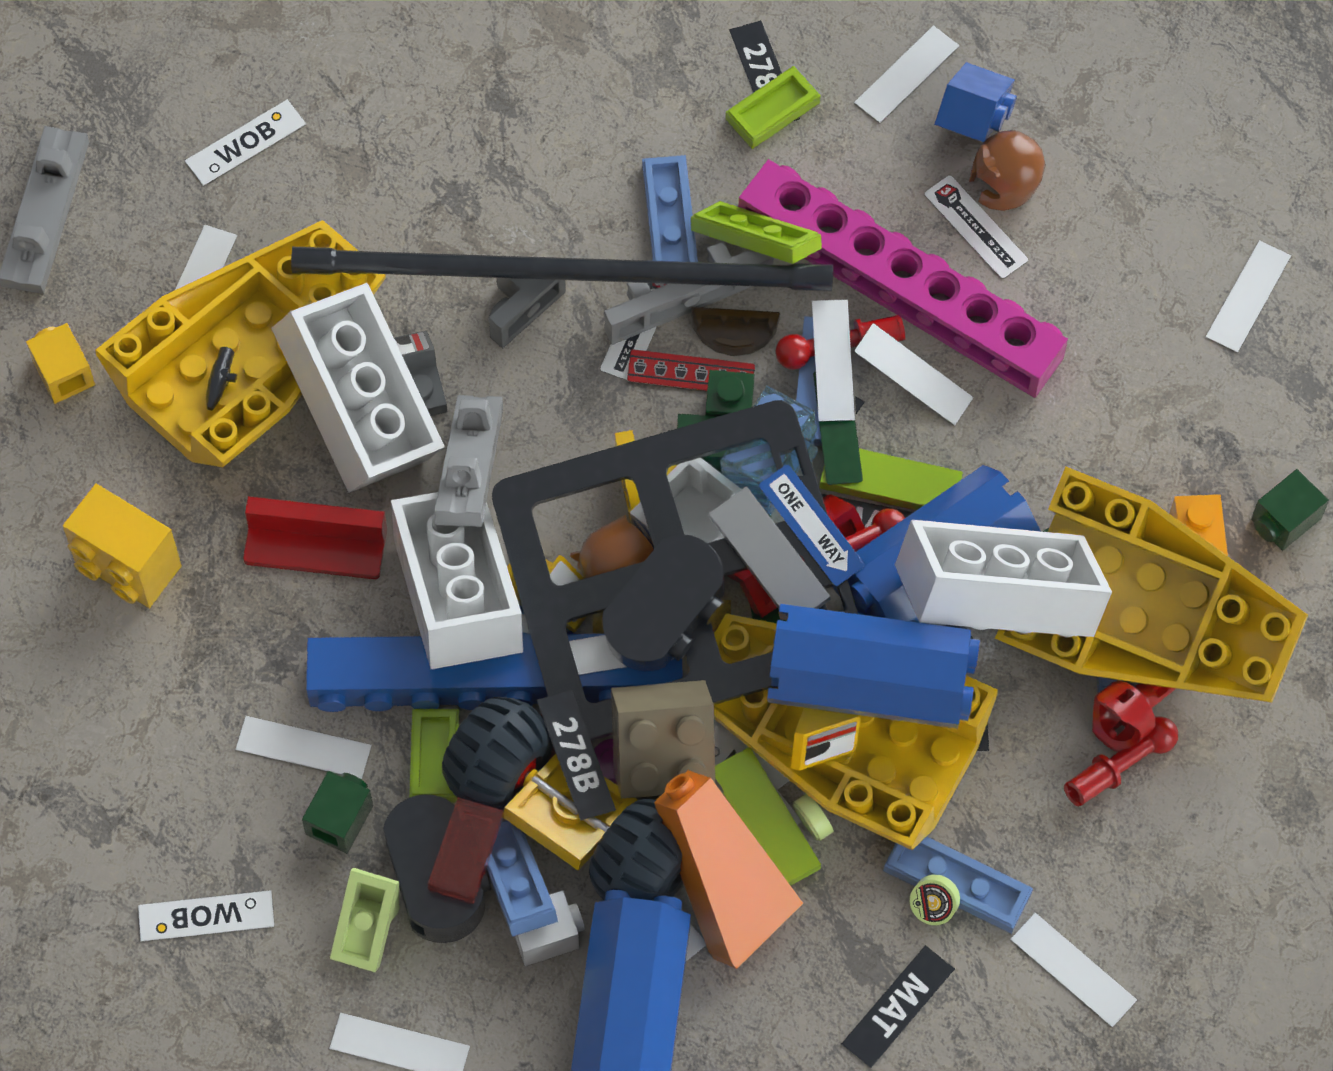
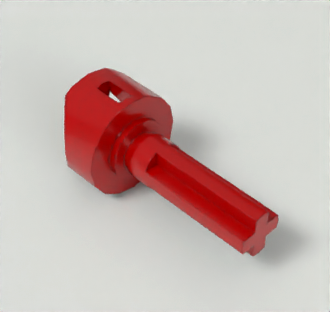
M1119 680L1111 682L1095 695L1092 732L1105 746L1113 751L1119 752L1123 749L1131 748L1153 731L1155 716L1152 708L1176 688L1138 683L1133 687L1127 682ZM1123 725L1125 729L1117 736L1115 730Z

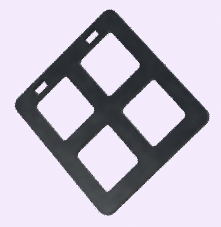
M782 400L767 402L504 478L494 486L492 502L547 694L552 696L570 690L573 691L591 741L613 735L611 699L598 703H590L586 700L566 627L573 620L603 612L643 562L568 584L556 585L550 577L534 521L533 509L535 506L545 502L629 479L636 485L655 549L663 538L672 535H684L667 478V470L671 466L756 441H764L769 445L777 471L783 467L780 456L795 450L803 475H798V477L826 512L796 411L788 402ZM786 521L775 523L825 589L832 587L834 584ZM725 538L708 543L721 560L724 576L749 570ZM845 580L837 586L844 611L838 612L858 614L848 580ZM826 604L819 609L827 610ZM702 621L691 636L695 638V641L686 653L690 668L688 675L684 678L667 682L677 683L705 680L713 705L764 691L768 688H774L775 686H771L772 677H770L773 652L732 664L725 663L720 656L711 623L707 625Z

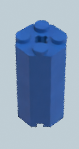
M985 465L979 467L856 552L865 566L847 580L858 614L919 623L895 567L911 520L1041 531L1027 501L1018 491L1011 496L1002 486L1008 483L1009 480L1002 472ZM833 585V589L839 595L837 586Z
M780 604V620L777 621L770 677H772L771 686L778 687V689L768 688V703L958 729L959 720L968 721L974 687L964 686L966 673H975L980 640L970 639L971 630Z
M609 890L605 893L604 901L595 902L571 1071H672L691 923V914L681 910L682 901L680 899L670 896L654 897L653 901L631 898L626 891Z

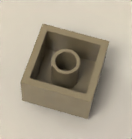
M705 680L611 688L614 775L621 799L662 795L669 781L677 775L685 773L687 770L710 777L715 783L714 705Z

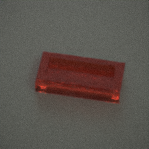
M457 798L427 884L428 890L471 903L475 902L504 817L503 810Z

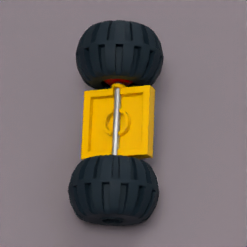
M493 697L479 704L463 720L451 738L442 761V773L448 787L461 802L482 812H504V819L578 871L591 858L589 865L590 880L597 894L603 900H605L606 891L609 890L626 891L631 898L652 901L657 896L674 897L683 885L680 875L682 853L672 832L662 824L663 819L658 814L654 804L656 800L640 799L637 801L636 798L621 799L618 786L604 777L616 810L580 821L557 755L555 754L548 762L553 744L543 717L533 707L514 698Z

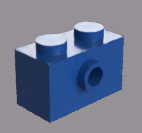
M966 62L947 84L934 125L985 142L993 130L997 132L1001 130L1004 120H1009L1017 99L1016 95L1011 94L1015 79Z

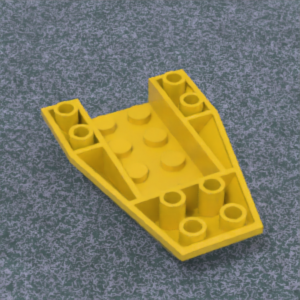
M321 220L162 296L95 349L96 356L128 406L191 462L224 467L286 416L301 397V390L271 329L293 310L368 283L374 295L385 280L386 274H292V247L334 248L335 250L358 251L325 221ZM228 347L234 351L230 371L237 374L236 383L229 382L220 401L210 411L206 405L209 377L220 348Z
M1065 466L1048 510L1055 513L1048 532L1083 535L1112 591L1094 637H1064L1058 634L1037 632L1025 634L1013 630L998 629L994 639L1081 675L1272 703L1308 614L1153 501Z
M725 614L714 633L722 660L725 663L732 664L773 652L777 624ZM966 675L964 686L974 687L971 712L968 721L959 720L958 729L858 715L861 718L857 749L853 753L800 771L790 769L794 734L804 707L768 703L767 689L714 705V719L827 811L913 850L935 829L976 754L995 703L998 689Z

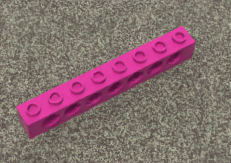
M768 159L739 196L738 207L821 234L822 249L805 257V260L812 264H833V277L896 315H900L901 318L1033 398H1036L1064 359L1068 338L1063 336L1056 326L1048 322L1036 320L1026 314L1023 308L1010 299L1003 300L991 293L978 279L970 276L964 277L951 269L941 257L935 254L928 255L914 247L903 234L889 232L876 224L873 218L866 212L859 209L853 210L839 202L837 197L823 187L816 188L804 181L791 167L786 165L779 166ZM797 205L801 209L790 211L785 209L784 206ZM823 227H833L838 231L825 233L820 229ZM860 249H869L872 250L875 254L866 256L858 253L857 251ZM898 271H906L910 273L912 276L909 278H900L896 276L894 273ZM941 293L947 295L950 299L939 301L931 295ZM972 316H981L985 318L988 322L981 324L974 323L969 318ZM1013 338L1019 339L1023 341L1025 345L1013 346L1009 344L1006 340Z

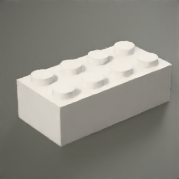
M368 283L293 310L271 328L348 493L424 463L445 448Z
M438 492L391 500L394 542L430 669L523 653L522 614L487 502L482 527L436 525L435 506Z
M911 520L895 563L919 623L940 626H965L978 630L988 628L1013 630L1025 634L1037 632L1058 634L1064 637H1094L1112 594L1083 535Z

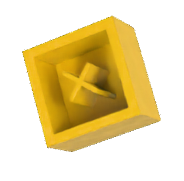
M97 483L94 484L63 524V529L69 543L68 549L72 552L75 561V568L90 580L96 581L98 578H101L112 585V591L127 603L134 604L135 601H138L150 609L182 567L173 533L169 527Z

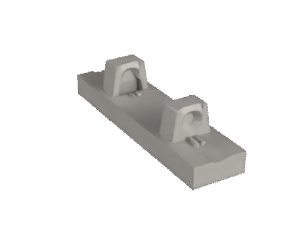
M44 126L0 270L1 287L44 294L89 145L87 133L65 131L59 128ZM49 172L62 175V178L45 175L44 173Z
M723 242L707 248L708 263L773 265L774 261L773 257L751 250L732 257ZM627 282L629 301L604 311V331L610 343L614 345L691 313V307H705L752 286L667 284L651 291L647 283Z
M469 395L457 396L435 506L436 525L482 527L503 415V397L487 396L479 398Z

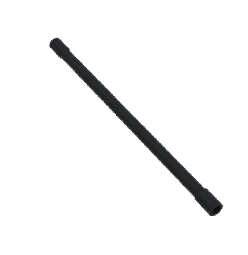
M292 247L291 254L292 274L332 275L334 273L451 276L783 287L806 291H832L833 264L794 263L790 265L346 251L324 247Z

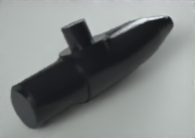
M228 347L220 348L209 377L206 405L210 411L220 401L229 382L236 383L237 374L230 371L234 351Z

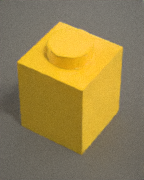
M68 323L58 327L45 328L39 331L34 338L26 341L32 361L54 404L95 386L90 365Z

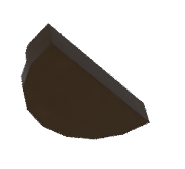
M691 307L693 329L701 342L717 353L730 356L752 354L765 347L776 334L780 321V312Z

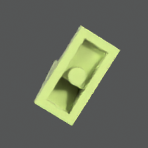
M356 868L351 869L330 959L372 972L378 970L390 923L399 913L400 909L399 881Z

